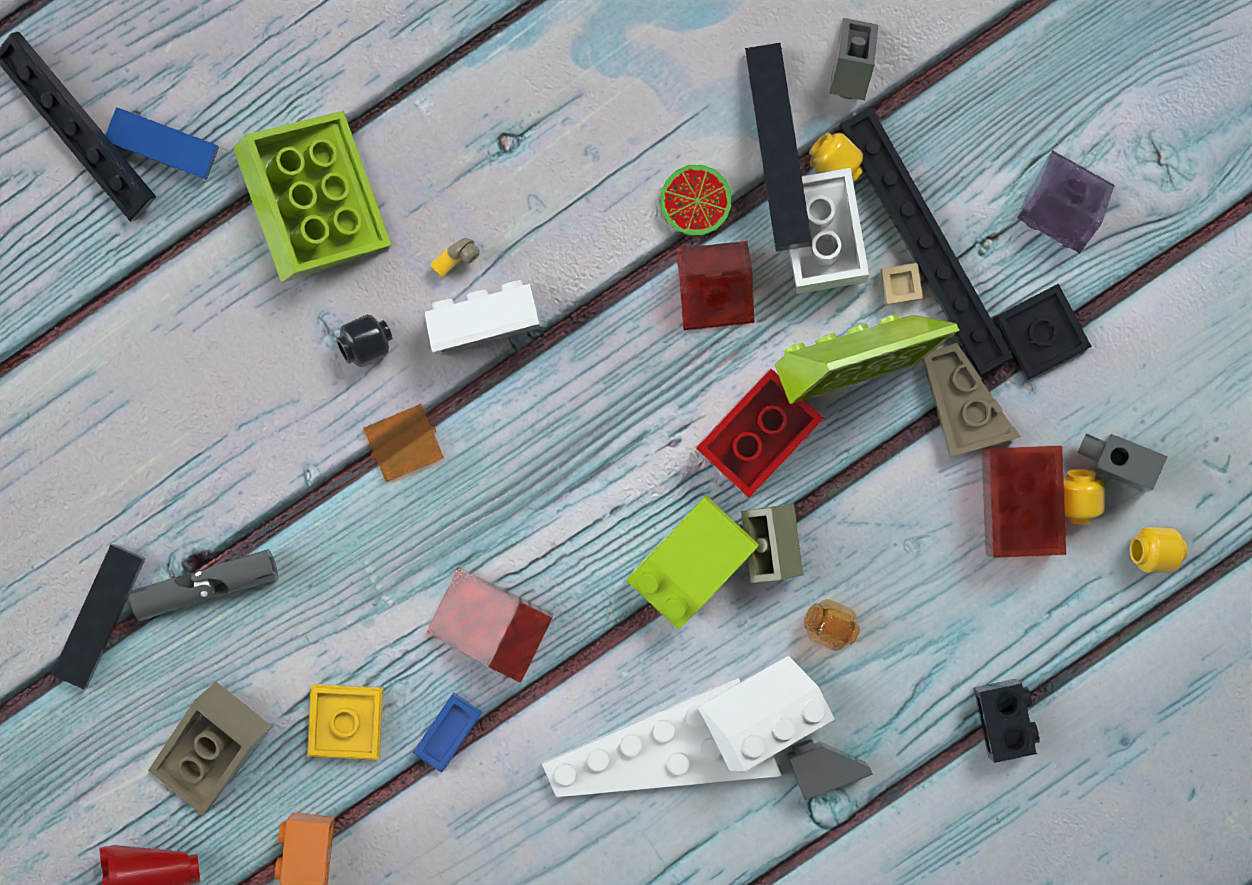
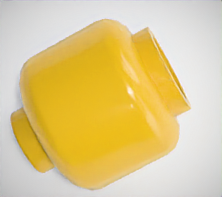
M826 133L810 149L809 154L812 156L810 166L817 174L851 168L852 180L854 182L862 173L860 165L863 160V153L842 133L833 135Z
M1074 469L1068 471L1067 476L1062 477L1058 481L1057 508L1059 513L1069 517L1071 523L1083 525L1091 523L1092 518L1098 517L1104 512L1105 483L1096 476V472L1087 469Z
M1172 527L1142 528L1130 543L1131 559L1145 573L1176 572L1182 565L1183 560L1186 559L1188 553L1185 540H1183L1178 530Z

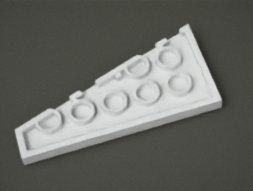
M738 676L542 762L556 797L779 777L782 775L773 756L745 772L730 771L697 707L740 683Z

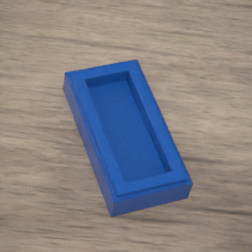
M453 692L412 753L442 773L483 712Z

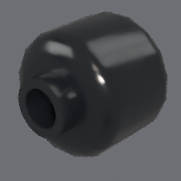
M367 314L342 325L340 336L336 338V342L343 358L348 364L353 362L356 366L364 367L388 355V341L392 340L393 337L384 320L378 322L375 317Z

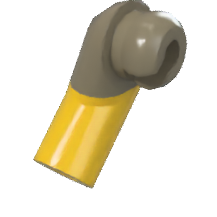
M462 238L445 249L430 266L443 278L462 259L466 263L474 262L478 258L480 250L474 245L473 240Z

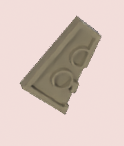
M957 343L935 349L922 360L950 457L1021 437L1002 412V408L996 399L991 396L981 381V377Z

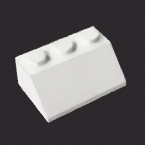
M517 280L501 285V292L490 295L487 289L467 294L468 300L454 304L453 299H446L432 303L433 310L425 312L432 353L443 355L543 328L532 286L530 284L523 285L522 280Z
M789 656L780 659L697 706L729 770L740 772L751 769L835 719L819 687Z

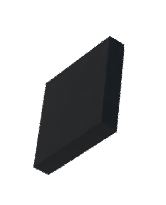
M1059 283L993 317L1025 380H1030L1092 347Z

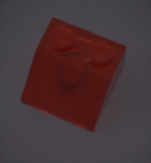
M747 241L675 248L684 331L755 323L753 275Z

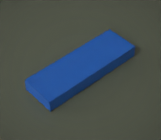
M117 107L106 133L107 138L115 146L205 180L208 179L219 146Z

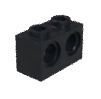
M1016 679L973 687L988 758L997 763L1037 754L1035 744L1040 743V737L1036 723L1030 722L1028 708H1032V699L1028 687H1023L1022 683ZM1005 693L1011 694L1013 699L1011 707L1005 711H999L997 709L998 698ZM1011 729H1018L1020 732L1018 742L1012 746L1005 745V734Z

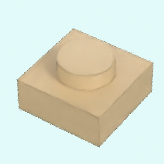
M917 263L880 269L885 305L923 299Z

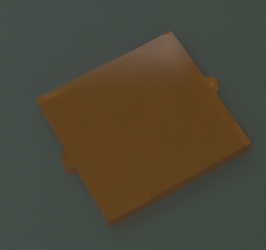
M422 404L363 428L373 450L371 457L377 460L386 482L444 458L434 435L436 428L431 427Z

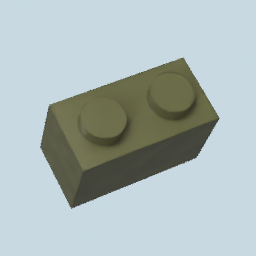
M794 504L741 511L743 530L759 544L756 550L747 558L750 582L777 581L804 575Z

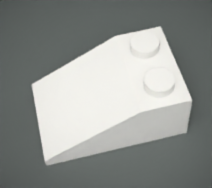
M851 168L802 176L812 246L789 250L796 294L868 282L869 271Z

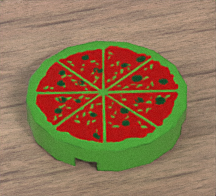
M687 165L676 170L666 180L661 192V210L666 222L676 231L687 236H705L716 231L725 222L731 209V191L726 179L715 169L705 165Z

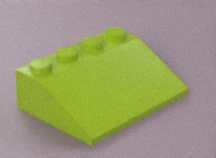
M344 111L246 134L233 147L281 283L326 270L391 246Z
M894 314L878 321V325L868 328L867 324H861L849 329L847 335L841 337L831 333L815 341L816 344L805 347L804 343L792 345L783 351L785 355L774 365L791 405L915 366L957 333L959 328L956 323L917 315H910L899 319L898 314Z

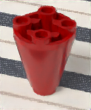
M121 845L99 847L103 873L102 885H192L200 883L197 854L188 856V852Z

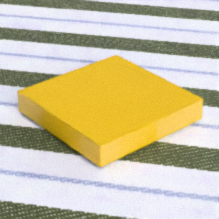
M312 684L307 757L379 760L381 754L384 687Z

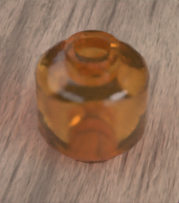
M824 599L819 603L811 605L804 618V628L807 630V636L810 641L832 651H841L848 644L852 645L859 635L860 627L857 625L855 611L831 599Z

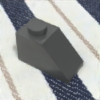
M843 18L829 94L839 95L845 99L865 101L875 65L877 24Z
M813 740L800 742L792 747L793 752L787 754L805 800L873 775L865 761L821 741L814 743Z

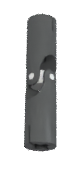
M267 549L207 567L191 574H184L131 590L129 598L135 617L141 621L194 605L197 602L211 600L278 580V571L271 551ZM213 579L221 580L222 583L214 586Z

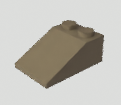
M215 682L194 700L148 771L199 813L204 815L256 750L272 726L218 682Z

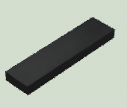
M115 544L109 546L51 674L52 676L83 690L88 688L146 558Z

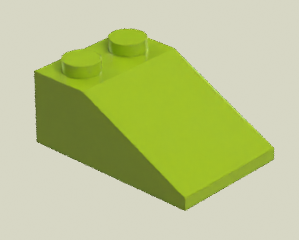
M705 495L636 566L626 581L679 630L756 550L759 544Z

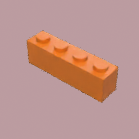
M293 812L286 822L281 823L278 841L279 844H284L283 858L278 857L275 867V879L280 880V885H328L335 817Z

